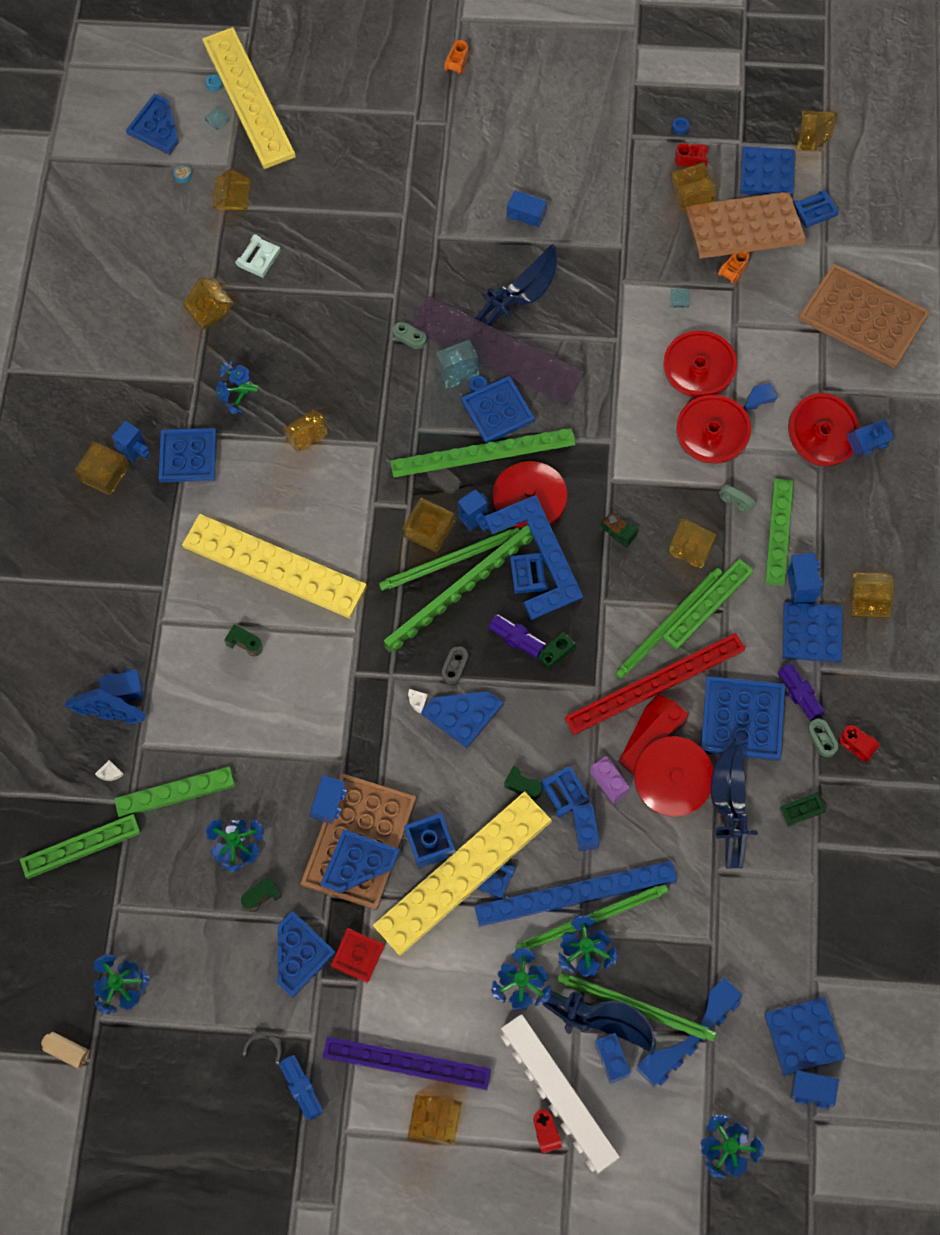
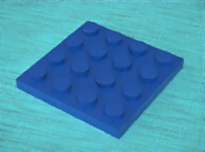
M707 676L701 748L705 753L721 755L732 743L740 742L743 757L780 761L785 684Z

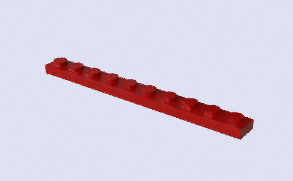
M734 633L565 716L564 720L574 736L745 652V647L737 634Z

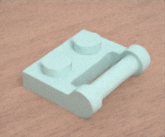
M253 235L250 239V244L235 263L238 267L264 278L281 250L280 247L261 239L257 235ZM256 246H259L260 249L250 263L246 262Z

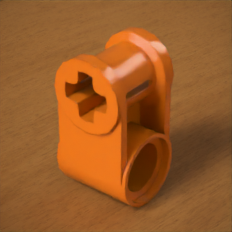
M458 40L453 44L450 54L445 61L444 69L446 71L452 70L462 75L469 58L468 44L465 41Z
M749 253L733 254L722 265L718 275L720 277L724 276L734 285L748 267Z

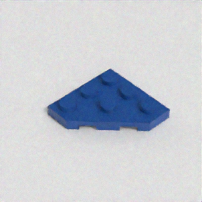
M154 93L126 129L128 135L170 155L179 143L170 104L167 99Z
M97 688L67 699L65 703L66 708L80 715L98 714L100 719L111 721L125 719L127 724L142 722L146 716L138 707L125 703L122 698L114 697L103 688Z
M488 691L434 697L422 710L421 715L467 749L502 708L503 702Z
M343 829L320 885L339 894L392 871L400 850Z
M293 911L278 925L277 983L292 998L336 954Z

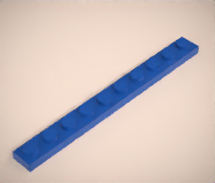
M672 861L475 905V911L479 927L653 888L656 885L675 883L677 878Z

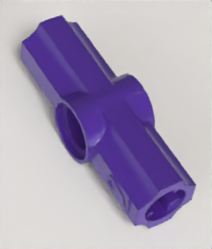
M499 614L494 616L489 625V629L504 638L511 647L515 649L520 648L536 659L546 647L544 642L531 635L524 626L518 623L513 624Z
M787 664L778 671L777 674L788 688V694L795 704H799L810 721L819 718L825 710L814 696V690L807 680H803L793 664Z

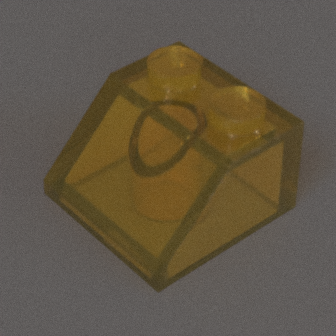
M199 278L184 301L183 306L201 329H205L226 316L234 302L215 278Z
M682 518L670 544L669 552L676 558H683L689 561L692 566L704 568L713 552L717 534Z

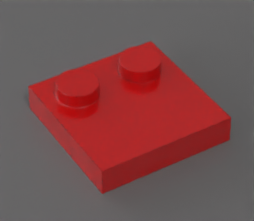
M347 928L330 967L368 984L385 945Z

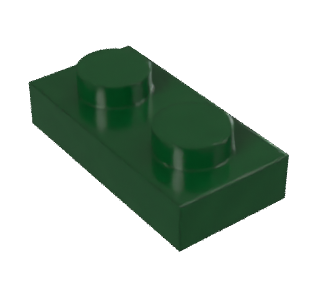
M818 793L780 807L788 827L823 814L826 811Z

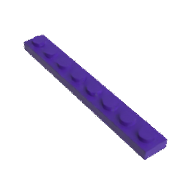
M331 1037L326 1039L322 1057L327 1060L485 1091L488 1090L491 1068Z

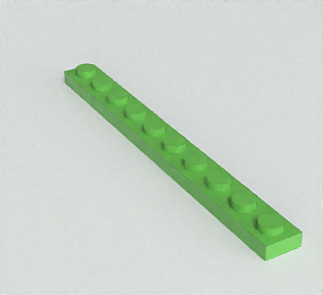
M572 428L503 441L471 445L464 448H454L447 451L399 458L390 462L394 478L575 445V438Z
M528 525L384 640L385 648L389 652L398 650L406 639L414 637L422 626L429 625L437 614L444 613L448 605L452 602H457L464 592L472 590L479 580L487 578L491 573L490 571L495 567L499 568L506 558L514 556L521 546L529 544L533 536Z

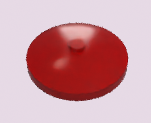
M690 331L678 336L669 344L664 355L663 369L671 386L684 395L694 398L704 395H718L732 383L736 374L737 358L734 349L723 337L709 331Z
M817 393L807 396L793 408L788 421V433L793 447L803 459L817 466L830 467L844 462L854 453L847 435L860 429L855 413L845 401L831 394Z
M704 395L693 399L681 410L677 420L676 434L679 444L692 458L704 463L720 464L735 459L745 450L751 435V422L744 408L733 399L722 395Z
M535 461L520 462L508 467L497 478L493 488V505L495 511H499L536 495L551 526L558 521L566 508L567 488L563 478L552 467ZM524 521L520 524L512 526V528H519V530H521L527 525L526 521Z
M676 736L664 737L649 744L639 755L634 768V785L640 799L652 811L670 817L684 816L699 809L708 799L713 767L705 751L695 742Z

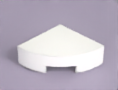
M409 689L410 705L421 714L428 694Z
M110 760L95 773L98 778L106 781H113L124 775Z

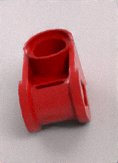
M681 143L677 146L674 161L681 167L704 168L708 165V160L706 159L708 147L702 144Z
M852 725L847 726L839 737L840 744L864 762H868L880 746L877 740Z
M546 1110L537 1111L534 1115L533 1123L542 1154L563 1148L551 1114ZM540 1115H543L544 1118L548 1117L549 1120L546 1121V1126H543L542 1123H537Z

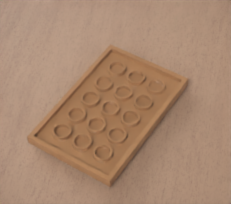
M789 192L685 206L686 216L699 259L805 244L806 238Z
M833 263L800 314L799 320L895 369L930 311Z
M341 773L339 780L345 782L344 789H347L344 801L340 800L338 805L341 808L338 820L334 819L332 824L323 822L302 878L301 886L378 910L391 871L340 894L323 888L320 884L343 829L399 849L405 833L404 826L409 822L417 797Z

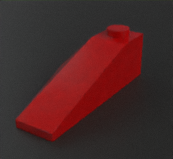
M657 695L645 707L619 759V763L634 775L635 764L641 752L652 742L664 737L673 736L687 722L689 714L675 701Z

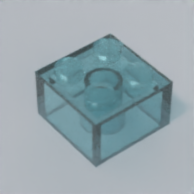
M470 340L436 352L437 371L445 388L455 387L459 383L471 380L479 375L478 356Z

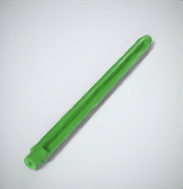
M519 528L509 529L386 578L385 581L379 583L380 589L383 591L388 588H394L407 581L414 580L504 544L520 530Z
M719 568L710 572L637 650L619 666V670L615 673L618 678L622 679L625 675H628L641 659L662 639L663 635L719 580V577L723 574Z
M665 884L656 885L651 889L586 916H590L597 923L657 897H661V895L668 892ZM571 922L546 933L525 941L523 940L522 943L515 945V949L527 948L532 950L561 938L565 933L571 934L578 930H575L571 926Z
M560 973L558 981L564 983L567 987L587 993L606 1002L616 1000L627 1003L638 1009L647 1018L685 1031L703 1040L708 1039L714 1042L717 1033L711 1031L708 1027L592 984L571 974Z

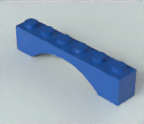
M725 978L708 994L706 1012L700 1025L708 1027L710 1030L715 1025L719 1027L727 1019L725 1014L729 1010L734 1012L741 1004L739 1000L742 994ZM691 1035L674 1047L655 1051L653 1055L648 1054L637 1065L636 1070L653 1087L657 1084L662 1086L669 1078L667 1074L672 1069L676 1071L684 1063L681 1059L686 1054L691 1056L698 1049L696 1044L701 1038Z

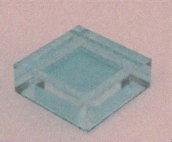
M216 107L205 116V120L218 130L229 121V116Z
M671 289V308H689V289Z

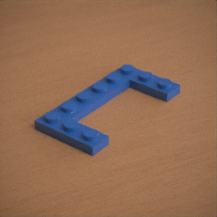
M536 495L484 516L491 535L526 521L557 587L523 603L531 621L583 599L579 586Z

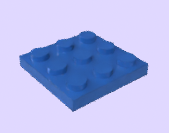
M743 146L740 194L768 195L789 192L790 196L793 197L795 149Z
M510 376L461 398V403L485 444L535 422L534 416Z
M216 428L161 430L159 481H215Z
M784 602L782 659L841 663L842 606Z
M825 997L764 1014L783 1076L793 1074L796 1070L804 1071L845 1059Z

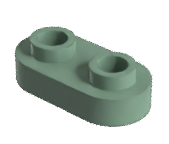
M399 322L393 328L394 337L414 349H421L426 345V334L406 322Z
M723 485L719 491L720 498L724 502L737 506L742 512H751L755 506V501L751 497L729 485Z
M822 719L813 720L808 727V733L820 755L832 757L838 749V743L830 727ZM819 728L821 733H816L814 729ZM824 746H829L830 750H825Z

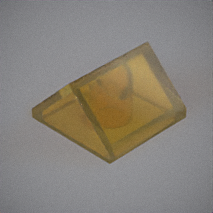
M231 168L218 176L215 182L213 209L247 210L250 179Z

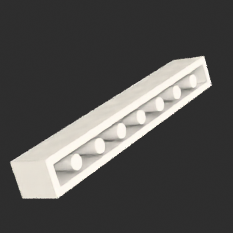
M519 1015L502 1027V1035L500 1036L506 1046L510 1045L514 1050L512 1055L517 1063H523L526 1068L524 1073L530 1082L534 1080L538 1085L536 1091L542 1099L546 1098L550 1103L548 1108L554 1117L559 1116L563 1122L560 1125L567 1136L571 1134L575 1140L573 1145L578 1153H584L587 1158L585 1163L590 1171H596L597 1174H600L618 1161L620 1157L523 1015Z

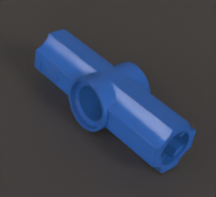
M295 1055L282 1060L279 1066L288 1082V1088L295 1101H298L307 1121L320 1116L324 1111L314 1094L315 1090L309 1078L303 1073Z

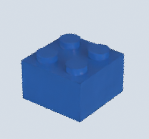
M815 553L791 556L787 574L792 603L814 604L818 596H820V589H823V580L818 575L820 562L816 560Z
M442 813L404 826L405 834L418 869L448 859L455 853V848Z

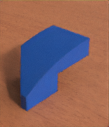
M771 384L755 386L747 397V402L743 407L744 410L757 409L760 404L775 402L778 397Z

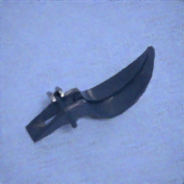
M551 244L508 287L503 286L496 293L489 288L487 289V294H482L488 302L472 322V325L481 334L501 315L505 314L507 318H510L511 314L508 311L511 306H515L518 303L521 305L533 303L543 295L553 280L556 271V246ZM496 307L494 312L487 319L485 316Z
M734 742L724 750L715 764L710 789L712 803L716 811L722 814L725 823L724 827L716 828L715 834L716 838H725L726 869L743 868L747 834H758L756 830H747L743 751L741 743ZM734 822H738V826L736 827V829L734 827ZM735 837L738 838V852H732Z
M552 990L550 991L551 996L549 1000L542 1003L544 1007L566 1023L564 1028L567 1034L572 1032L573 1027L585 1031L590 1028L597 1029L609 1034L615 1033L617 1037L643 1048L649 1052V1055L655 1053L656 1039L650 1023L638 1009L627 1003L613 1000L601 1002L597 1006H588L586 1002L581 1001L582 995L580 993L572 992L569 998Z

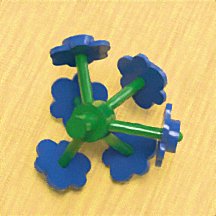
M232 361L229 364L225 362L220 366L219 372L221 374L219 377L221 378L225 372L228 373L230 382L236 383L238 387L227 388L225 381H220L216 387L217 396L222 402H227L230 393L239 392L240 394L234 406L225 403V405L229 406L227 410L231 411V414L237 415L238 412L243 414V411L237 409V406L244 393L247 394L248 391L257 392L258 385L249 384V370L246 367L237 365L228 369Z
M221 819L212 820L208 824L205 831L207 839L215 840L219 835L226 838L227 843L223 845L216 843L215 847L210 851L215 856V861L224 863L221 864V867L227 868V871L232 873L244 867L242 864H235V848L238 846L242 849L239 857L244 864L256 861L257 856L260 854L258 844L252 843L251 845L244 846L241 841L251 834H254L257 840H263L262 834H264V829L257 820L250 821V831L246 827L245 820H232L230 825L226 827L227 833L222 831Z
M580 915L571 922V926L575 930H582V940L577 939V934L565 933L562 936L563 941L560 943V947L563 949L564 955L570 957L567 959L560 952L558 953L560 967L572 973L575 971L570 962L581 953L585 954V958L580 959L579 965L576 967L583 977L596 975L597 970L600 969V963L595 962L594 958H590L592 951L605 957L603 962L605 969L609 965H613L618 956L616 954L617 949L614 946L607 953L603 952L607 950V945L611 941L610 937L605 935L604 930H592L589 934L590 939L587 937L586 929L595 924V920L590 918V916Z
M527 948L516 949L512 953V957L515 958V961L521 962L520 971H517V966L514 964L503 963L497 975L500 977V984L504 987L501 988L494 980L492 981L491 992L496 1000L499 999L502 1003H505L506 996L504 991L517 985L519 991L513 993V996L509 998V1002L512 1003V1008L515 1010H526L528 1006L533 1004V998L529 997L528 992H523L525 986H528L539 995L536 999V1006L541 1002L545 1003L549 1000L551 986L548 985L542 991L537 988L544 987V982L549 978L548 974L544 972V967H537L536 965L530 966L529 973L527 974L525 972V962L529 963L531 960L536 959V954Z
M105 954L94 961V971H99L100 973L107 971L110 976L109 979L104 976L101 980H96L93 983V987L96 989L94 994L100 996L101 1000L106 1001H95L94 1004L99 1008L98 1011L103 1014L117 1012V1008L110 1005L115 990H119L122 993L119 998L120 1008L128 1011L139 1003L141 996L139 991L131 989L126 992L123 988V985L127 983H140V989L144 993L145 987L149 986V975L145 974L144 969H141L140 979H135L139 977V972L137 971L139 966L137 963L125 960L117 967L120 973L118 975L113 974L110 969L114 965V955L108 956Z
M723 1115L711 1117L706 1129L710 1130V1132L718 1129L725 1142L721 1145V1142L715 1140L712 1135L701 1140V1153L704 1156L706 1155L708 1161H714L715 1157H719L720 1149L724 1151L716 1166L712 1163H704L708 1167V1173L717 1179L719 1177H727L724 1171L720 1169L724 1161L726 1173H731L733 1177H739L741 1173L747 1172L748 1159L736 1154L737 1150L751 1151L750 1157L753 1158L754 1163H758L759 1157H762L764 1153L762 1140L758 1137L751 1141L750 1146L742 1145V1143L746 1144L748 1142L749 1130L747 1127H741L739 1123H735L733 1126L728 1125L724 1131L722 1127L729 1118Z

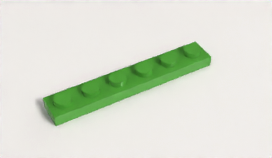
M774 479L765 584L782 586L785 584L793 480Z
M738 559L663 635L662 639L677 651L753 574L754 570Z
M229 766L114 799L118 817L121 819L132 814L136 815L233 788L235 784Z
M132 814L20 859L25 877L30 879L137 836L141 832L136 818Z

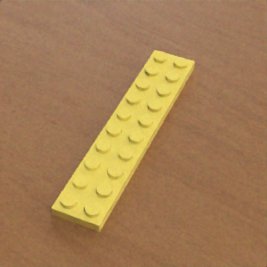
M232 27L202 38L203 44L221 78L223 86L263 169L295 158V152L234 28Z
M199 514L182 544L183 548L349 619H351L367 588V584L202 514Z
M524 791L373 925L374 928L399 956L403 955L546 828L552 820Z

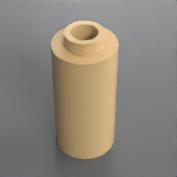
M55 1032L46 1034L41 1043L44 1052L78 1069L84 1066L90 1054V1050Z

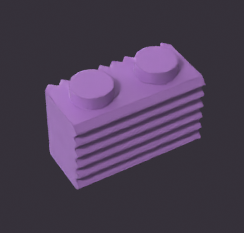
M604 757L591 766L590 773L611 802L615 804L628 795L629 785H627V782H624L625 779H622L613 763H610L611 760H608V757Z

